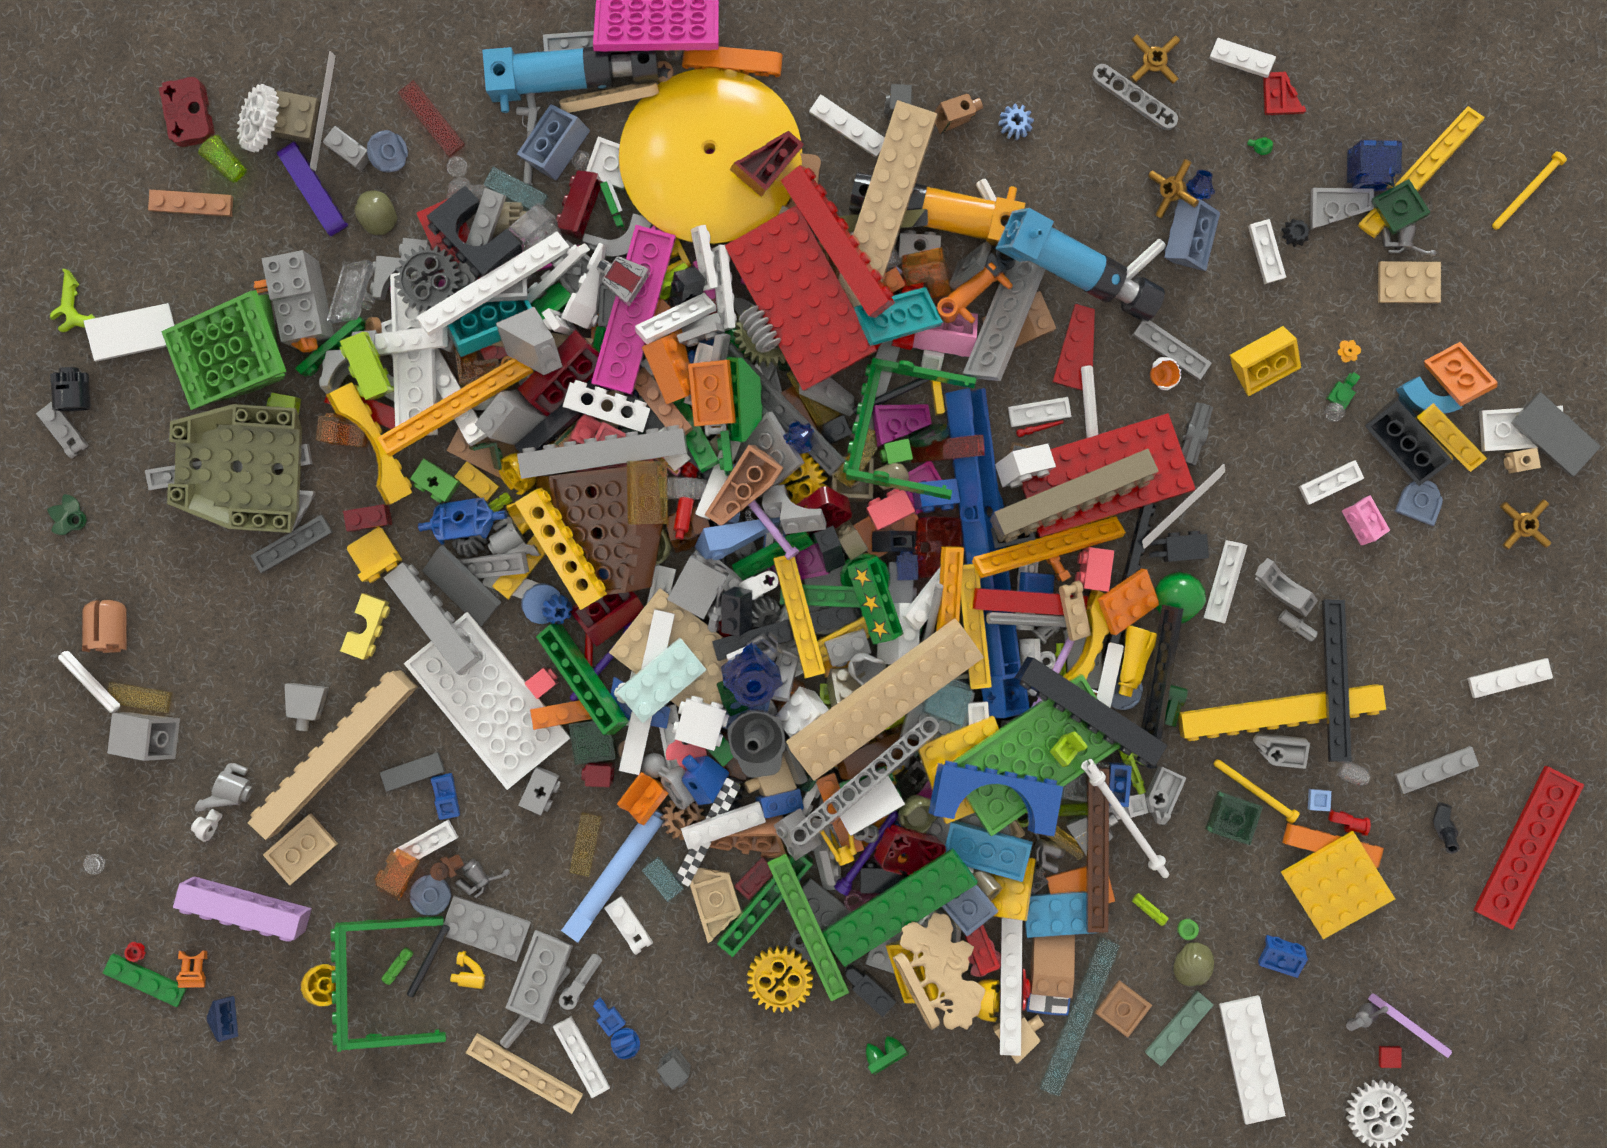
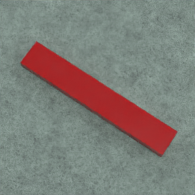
M975 588L973 609L1064 615L1060 594ZM1083 595L1085 608L1087 610L1088 596Z

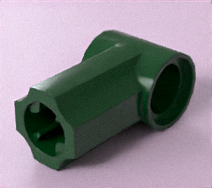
M1175 685L1170 686L1164 724L1176 727L1181 706H1184L1187 699L1188 689Z

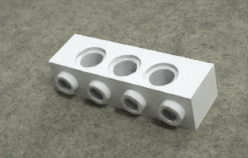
M577 380L574 383L570 382L562 407L643 432L650 408L646 407L647 403L635 400L632 403L626 401L627 397L615 393L613 397L607 395V390L595 386V389L592 390L586 388L587 383ZM584 393L592 395L593 401L590 405L582 403L581 396ZM605 399L610 400L613 404L612 409L608 412L601 408V403ZM624 406L631 407V417L624 418L622 416L621 410Z

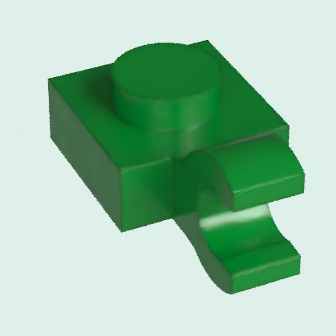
M1354 372L1352 374L1349 373L1344 383L1336 382L1326 399L1341 409H1346L1356 393L1351 388L1357 383L1360 376Z

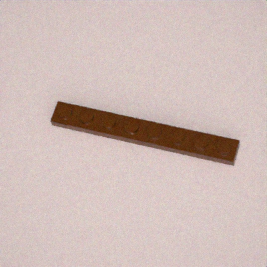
M1098 768L1099 771L1106 775L1105 783L1109 787V768ZM1087 775L1086 931L1088 933L1108 932L1109 801L1098 786L1091 785Z

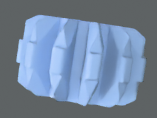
M1014 104L1012 109L1007 106L1005 112L1000 114L1002 120L999 121L998 125L1003 127L1001 133L1009 132L1007 135L1008 139L1011 138L1012 134H1014L1015 140H1018L1020 135L1026 137L1027 131L1032 129L1030 124L1033 123L1034 119L1029 117L1031 114L1030 110L1024 112V105L1020 109H1018L1017 104ZM1014 118H1016L1017 122H1020L1019 125H1016L1013 121Z

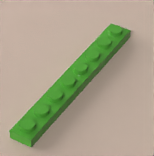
M784 854L767 862L830 1001L848 994L847 986L787 855Z

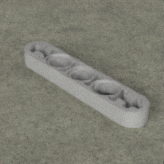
M1099 64L1094 68L1092 78L1095 83L1161 129L1171 130L1178 122V116L1173 110L1108 65ZM1102 70H1104V75L1106 77L1103 76L1102 78H1099V73L1097 71L1101 72ZM1111 75L1114 76L1108 85L1106 83L1108 81L1107 78H1110ZM1113 82H1122L1123 90H1115ZM1133 92L1138 93L1140 101L1132 102L1129 95ZM1148 104L1155 105L1156 113H1148L1146 106ZM1163 110L1164 112L1161 114L1162 116H1160L1159 119H1157L1156 117L1158 116L1160 111ZM1171 116L1172 123L1165 124V118Z

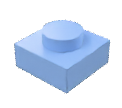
M1309 789L1308 809L1330 811L1332 791Z

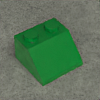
M559 282L556 285H551L545 291L547 294L543 298H537L531 304L532 307H535L542 320L545 319L542 312L548 308L563 313L571 297V294Z

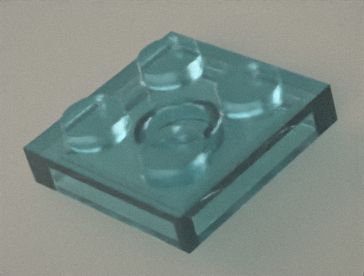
M954 679L925 700L922 712L954 725L962 726L973 689H970V685Z

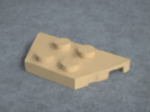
M699 867L690 883V887L707 942L709 943L732 920L741 914V908L730 872Z

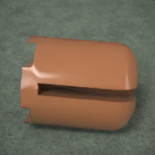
M96 600L84 606L82 612V651L90 652V649H95V651L111 653L121 652V649L127 650V609L125 605L113 600H102L101 602Z

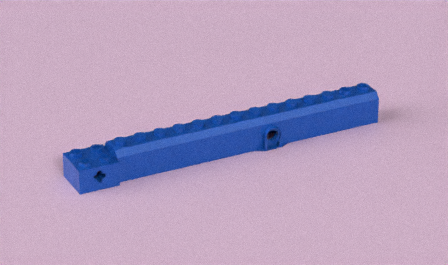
M966 388L944 394L955 479H957L960 498L958 508L965 565L973 564L972 560L976 556L1006 548V546L994 548L990 530L993 526L990 522L991 517L987 514L989 506L994 514L995 511L1003 509L1004 505L998 491L985 388L974 391ZM1009 570L980 578L981 588L1011 590ZM983 610L991 687L981 688L983 701L988 702L989 717L1006 718L1022 714L1029 709L1027 690L1019 685V680L1014 678L1021 667L1016 625L988 624L986 622L987 613L1014 612Z

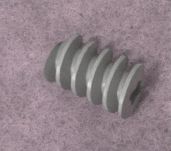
M754 306L743 312L739 317V321L743 324V328L747 331L751 342L755 344L756 350L764 353L776 347L781 342V339H774L777 332H769L773 325H765L769 318H761L765 312L763 310L757 311L759 306Z

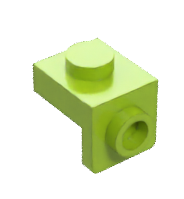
M1074 731L1062 735L1050 753L1062 767L1070 764L1078 752L1085 750L1088 746L1082 737Z

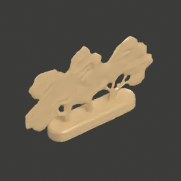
M938 913L932 915L928 921L927 928L916 922H911L902 928L903 935L901 936L900 945L912 951L914 958L910 963L903 953H899L893 957V960L924 1021L931 1030L940 1024L934 1011L935 1007L945 1011L943 1022L947 1029L952 1030L960 1026L967 1030L972 1025V1018L979 1014L981 1001L986 990L974 981L962 980L961 975L968 970V957L971 956L974 946L963 940L952 943L953 927L950 918L946 914L940 915ZM923 952V956L918 958V954ZM913 967H925L926 978L924 981L919 982ZM929 983H935L939 989L938 997L933 1001H929L923 989ZM944 992L945 996L941 998L940 995ZM949 999L952 1000L953 1005L945 1006V1003L941 1004V1001ZM952 1009L953 1012L948 1013L947 1010Z

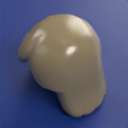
M900 462L886 464L874 470L886 472L892 478L909 481V473ZM880 486L883 490L890 489V487Z

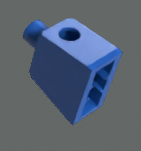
M692 755L686 756L682 760V764L687 768L682 777V782L698 805L713 803L729 772L709 756L693 758Z

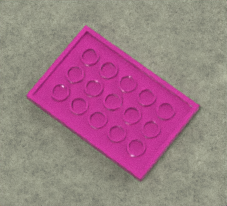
M596 0L593 49L594 51L603 52L718 50L719 0Z

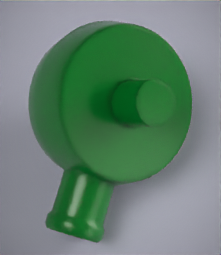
M1267 137L1259 138L1256 141L1248 140L1247 145L1254 147V151L1260 155L1270 154L1273 150V142Z

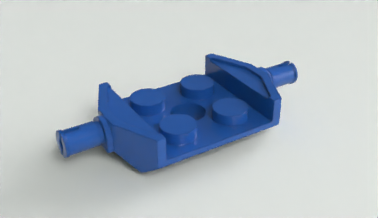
M484 497L442 503L435 507L430 522L419 523L418 529L420 532L432 530L436 539L442 545L445 544L444 540L481 535L484 539L487 537L495 520L507 519L506 510L494 512ZM460 514H464L462 520L456 521V518Z

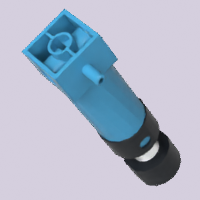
M593 46L581 49L515 54L511 47L482 50L486 92L492 102H500L502 113H508V101L521 100V94L613 88V79L615 77L633 76L635 85L659 83L657 50L630 51V54L611 55L610 51H594Z
M1025 208L1012 211L996 246V250L1019 262L1031 261L1105 303L1117 298L1121 300L1123 312L1142 322L1151 320L1159 311L1165 295L1163 287L1144 277H1137L1134 281L1126 278V266L1052 227L1053 220L1033 209Z

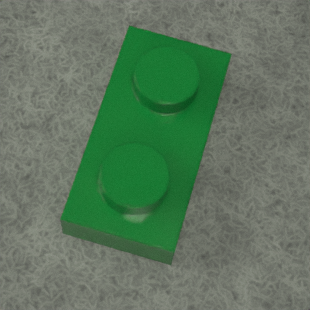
M729 430L720 431L721 438H717L718 450H722L723 458H719L720 470H724L725 475L729 476L733 470L730 434Z

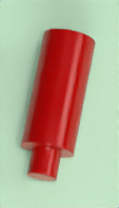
M688 497L679 498L674 522L675 538L683 540L684 533H688L694 500Z

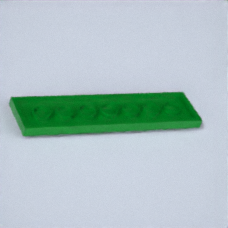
M954 848L827 927L822 931V934L829 947L845 967L900 933L904 926L921 920L974 887L978 881Z

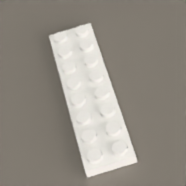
M414 271L411 274V279H415L418 276V271ZM400 273L390 274L392 332L422 328L416 317L425 312L424 308L421 312H418L416 307L412 309L408 306L409 303H404L402 301L403 297L397 294L401 289H397L394 286L399 283L398 280L394 279V276L400 275ZM423 289L420 296L425 297L428 290ZM435 349L393 354L395 427L437 403ZM438 429L428 435H438Z

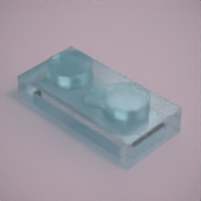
M659 856L642 869L667 902L684 889Z

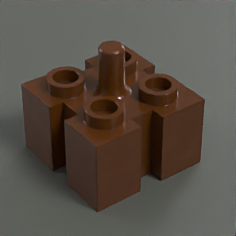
M697 508L692 509L688 533H684L683 540L675 538L676 532L673 528L676 513L665 518L669 538L675 553L691 550L692 547H695L703 528L711 527L709 519L696 515Z

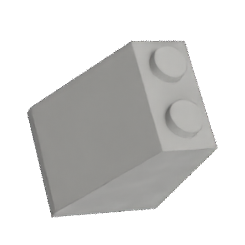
M535 307L496 323L508 356L543 375L563 367L554 338Z
M517 389L500 392L476 421L475 425L491 439L516 445L547 416L530 404Z
M697 553V555L692 554L688 559L667 600L704 619L717 598V588L723 586L729 573L726 572L725 567L717 563L713 565L707 562L708 559Z
M130 712L112 713L107 753L142 761L175 759L180 718Z

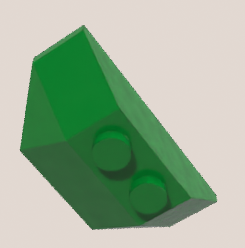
M727 357L726 360H730L736 423H727V427L730 432L731 441L746 442L762 420L763 407L761 404L762 386L760 377L743 358Z

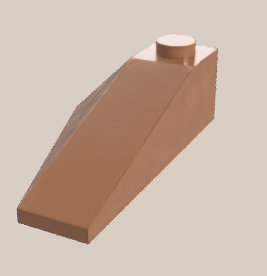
M748 445L704 515L720 526L724 525L773 486L783 467L755 445Z
M779 815L765 818V823L712 841L710 848L729 851L732 847H736L742 850L743 854L748 855L749 850L761 852V857L778 858L784 854L788 856L787 847L777 835L774 827L784 817Z

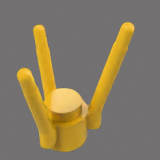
M831 829L830 833L833 844L824 830L821 832L823 839L832 851L839 866L855 860L853 855L857 854L854 847L853 835L850 836L848 833L850 848H848L847 845L839 846Z

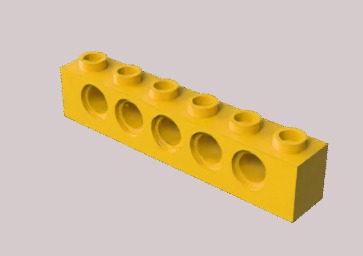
M543 488L536 489L516 501L515 504L579 609L582 610L607 595L605 586L594 574L595 570L592 564L586 561L581 546L575 543L570 528L564 525L561 520V513L553 507L548 492L543 490ZM539 507H541L544 510L543 517L540 516L538 513ZM549 525L555 528L554 535L550 533ZM560 543L566 546V552L561 551ZM571 561L576 563L577 570L572 569ZM582 579H585L587 581V588L583 587L581 583Z

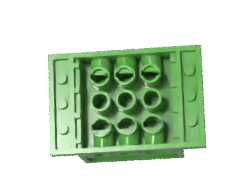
M256 290L247 292L161 331L191 410L257 391L279 382L285 377L286 369L279 353L269 294L258 295Z

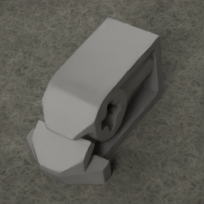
M1258 732L1254 736L1253 742L1260 748L1258 751L1272 765L1306 769L1310 743L1305 738L1264 734L1262 732Z
M1164 767L1157 768L1146 792L1145 799L1155 823L1165 825L1171 818V812L1186 781V777ZM1154 795H1157L1158 798L1161 799V801L1156 802V800L1153 799Z

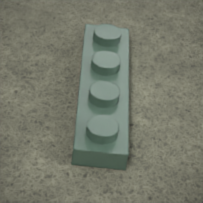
M1196 991L1146 1049L1145 1053L1162 1066L1214 1004L1199 991Z

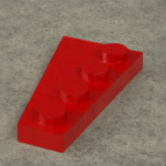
M1074 304L1052 380L1053 383L1083 391L1081 367L1088 365L1093 367L1095 309Z

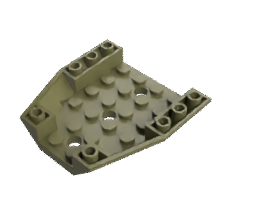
M232 404L170 421L169 442H176L174 483H168L167 504L228 529L292 532L299 512L302 427L296 408ZM195 458L200 459L202 463L201 468L198 470L193 467V460ZM237 460L243 465L240 472H236L233 468ZM277 463H280L284 468L281 475L276 474L274 471Z

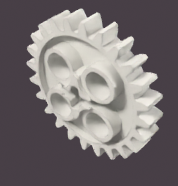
M257 84L256 88H252V93H248V99H244L245 105L241 106L240 120L237 122L240 125L237 129V132H239L237 139L240 140L241 148L254 153L255 151L259 152V149H263L264 144L267 145V138L271 139V131L275 130L276 116L279 114V112H276V109L279 107V104H277L279 98L276 97L277 92L274 91V88L264 84Z
M1372 1080L1371 1086L1365 1082V1089L1362 1090L1360 1087H1357L1358 1095L1351 1093L1355 1098L1354 1101H1347L1352 1106L1351 1108H1346V1111L1351 1114L1346 1117L1351 1122L1348 1126L1354 1130L1352 1133L1359 1137L1358 1139L1364 1143L1366 1141V1144L1370 1147L1374 1143L1377 1148H1380L1382 1143L1385 1148H1388V1142L1395 1146V1139L1403 1141L1402 1133L1408 1135V1132L1405 1130L1406 1127H1413L1408 1123L1409 1120H1414V1117L1409 1114L1414 1111L1409 1106L1412 1102L1406 1098L1407 1094L1401 1091V1088L1397 1085L1394 1087L1391 1082L1386 1084L1383 1080H1380L1378 1085L1377 1082ZM1385 1097H1388L1387 1102L1385 1104H1382V1100ZM1370 1105L1369 1110L1367 1112H1363L1364 1108ZM1396 1116L1395 1121L1390 1123V1119ZM1378 1124L1377 1129L1372 1131V1127Z

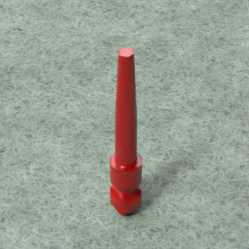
M1063 420L1034 427H1025L1024 430L1018 429L1016 434L1018 437H1023L1025 434L1030 435L1033 432L1063 424Z

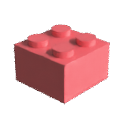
M894 489L887 493V498L881 500L878 497L868 502L869 507L866 508V512L876 531H880L915 512L904 490Z
M1092 547L1083 548L1082 552L1078 554L1077 562L1081 565L1080 572H1076L1075 581L1079 580L1083 585V589L1109 592L1114 550Z

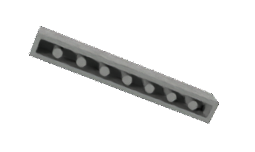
M679 425L666 427L667 431L659 432L658 428L646 430V434L638 435V431L625 433L626 437L617 438L616 434L605 436L603 441H597V438L584 439V444L576 445V441L564 442V447L556 448L555 444L544 445L543 450L535 451V447L522 449L523 453L517 454L521 479L686 454L688 449L684 428L679 429Z

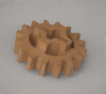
M671 800L666 802L668 807L662 808L665 815L660 816L661 819L665 820L662 827H668L666 834L672 832V838L675 839L679 836L680 840H684L681 828L689 826L692 822L695 824L705 819L704 816H701L704 809H699L697 802L691 803L684 810L677 807V811L672 813L676 805Z

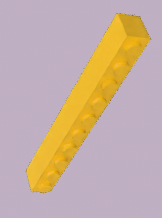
M1374 684L1349 688L1350 718L1360 717L1359 713L1367 712V715L1380 714V710H1386L1383 685ZM1326 691L1180 712L1178 717L1180 737L1187 738V741L1199 740V736L1207 735V738L1219 737V733L1227 732V735H1237L1240 730L1258 732L1261 727H1267V730L1278 729L1279 725L1287 724V727L1299 726V722L1307 721V724L1319 723V719L1327 718Z

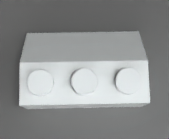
M894 603L904 634L893 641L877 644V659L883 660L885 664L894 663L919 645L920 630H914L902 617L911 603Z

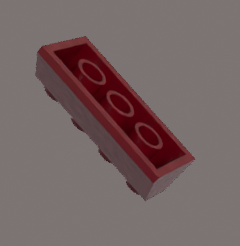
M576 330L557 348L563 367L545 375L534 371L518 388L527 401L547 417L564 403L570 382L574 383L577 380L586 383L594 375L600 352Z

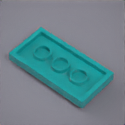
M926 287L893 296L892 299L895 304L876 318L868 316L862 305L854 308L870 346L936 328L943 323Z

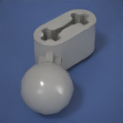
M658 753L647 754L642 760V772L654 779L661 777L663 787L679 809L684 810L693 803L695 799L682 782V777L686 771L680 766H676L672 770L666 767L665 758Z

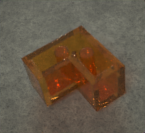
M942 247L902 255V269L907 286L927 282L931 299L951 294V287L949 286L950 276Z
M454 345L461 388L500 366L498 358L479 361L478 350L460 357Z
M334 413L318 416L316 441L326 444L367 448V436L350 420H344L343 416Z
M397 848L395 852L391 851L386 859L387 866L384 870L380 869L374 880L379 891L400 901L420 861Z

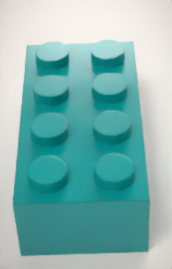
M529 300L485 302L447 325V331L460 357L502 341L496 323L532 308Z

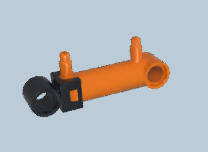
M998 250L996 251V257L991 253L982 271L956 288L948 297L939 301L937 311L943 323H952L956 320L958 314L971 324L974 323L975 318L966 307L992 283L999 281L1007 289H1011L1013 284L1005 276V272L1014 267L1016 260L1013 258L1008 260L1002 259L1001 256L1004 253ZM946 307H950L951 309H953V311L948 314L944 313L942 310Z

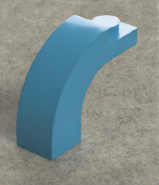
M1420 376L1411 379L1396 389L1409 407L1420 413L1433 403L1444 414L1462 408L1450 394L1438 396L1430 392Z

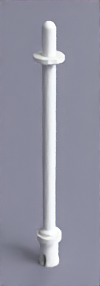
M1092 759L1084 761L1081 768L1088 775L1091 785L1099 787L1150 859L1148 867L1152 870H1157L1163 878H1168L1169 872L1164 866L1166 862L1164 856L1155 854L1105 783L1106 775L1099 771Z

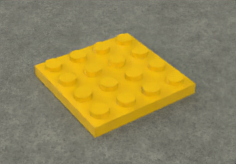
M994 716L932 739L919 749L918 752L932 790L938 763L945 764V760H955L999 730ZM964 798L957 809L955 818L943 817L944 823L948 824L975 812L967 799Z
M1353 831L1281 871L1323 939L1395 900V897Z

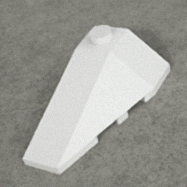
M598 244L587 265L589 272L581 276L578 285L580 289L578 292L572 293L561 318L586 329H591L592 326L595 327L599 320V296L603 273L597 270V266L602 259H605L606 245Z

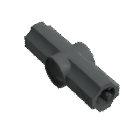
M1195 403L1190 422L1185 427L1187 429L1186 434L1182 437L1184 442L1181 450L1187 465L1196 466L1201 447L1205 444L1209 429L1207 427L1213 407L1204 403Z

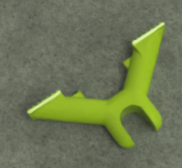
M62 269L64 271L61 305L50 313V319L54 320L62 314L66 315V322L58 327L60 332H67L75 326L85 328L84 321L94 319L95 317L93 314L89 316L78 314L74 308L75 296L78 295L76 287L79 284L69 270Z

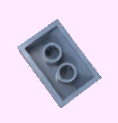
M550 104L517 155L542 174L557 180L590 130L578 117Z
M1179 199L1175 208V216L1170 229V237L1165 249L1164 258L1175 264L1206 271L1220 212L1201 199H1197L1199 203L1196 207H1192L1182 199Z

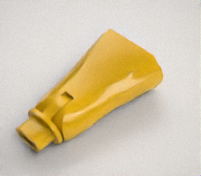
M1134 626L1126 628L1125 652L1120 674L1121 682H1118L1121 686L1118 694L1132 697L1133 690L1137 689L1141 684L1148 659L1155 648L1156 633Z

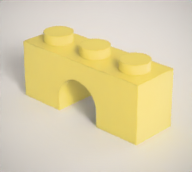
M367 593L361 594L355 613L362 615L366 619L367 628L362 634L353 631L347 632L340 650L341 652L363 660L373 656L376 645L373 644L376 637L379 638L383 630V626H381L383 618L386 619L390 612V607H388L389 601Z

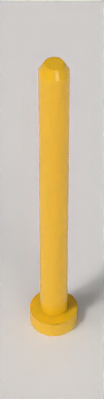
M1555 152L1551 156L1553 160L1492 224V228L1495 230L1499 229L1554 169L1567 161L1564 154Z
M1216 759L1214 761L1215 767L1286 816V821L1291 824L1296 821L1299 816L1297 810L1293 809L1291 811L1221 760Z

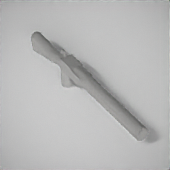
M535 93L526 94L528 107H517L516 109L517 115H523L522 124L527 128V138L536 126L537 111L540 109V107H536ZM524 116H528L527 126L523 123ZM526 161L523 184L533 185L531 183L533 166Z
M942 584L935 585L922 642L934 634L944 587Z

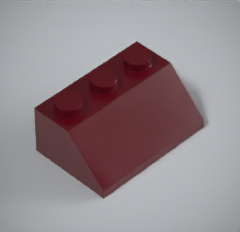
M577 170L576 175H572L569 187H571L570 192L564 196L562 206H564L562 214L559 213L555 221L559 232L582 240L601 189L600 184L602 181L598 173Z
M631 591L607 594L582 610L575 604L570 612L597 647L634 620L643 610L644 606L635 593Z

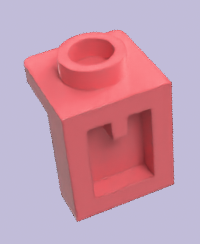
M584 414L577 420L568 441H576V445L584 444V439L594 438L596 431L602 423L598 422L595 417Z

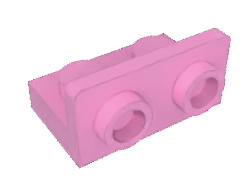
M1371 495L1363 498L1353 506L1342 510L1360 545L1376 541L1390 531Z

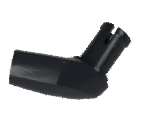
M1438 802L1433 817L1434 827L1439 838L1444 841L1446 851L1448 853H1456L1460 849L1456 839L1459 833L1455 824L1450 819L1452 807Z

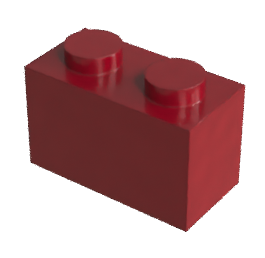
M382 504L343 511L346 531L348 532L392 525L389 505Z
M590 761L585 768H582L581 779L585 781V786L610 787L614 783L615 762Z

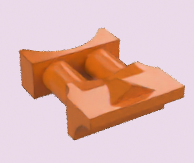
M1059 556L1046 559L1055 571L1058 581L1061 580L1063 582L1071 577L1068 570H1065L1061 564Z
M203 950L194 957L188 956L184 951H179L178 959H182L181 972L176 977L178 988L205 987L206 977L204 972H202L203 959H207V951ZM191 959H194L193 972H190Z

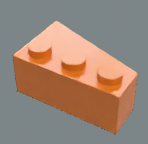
M682 330L642 346L666 404L691 394L688 355L685 345L679 343L677 337L678 334L682 333Z

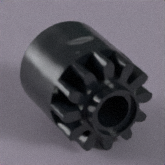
M62 367L59 368V373L53 372V374H50L52 410L70 412L91 409L89 374L79 372V368Z

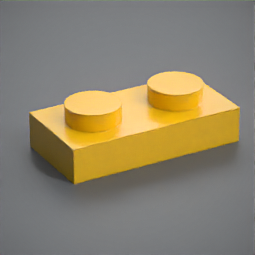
M466 462L454 476L480 498L484 497L487 502L499 488L496 483L469 462Z

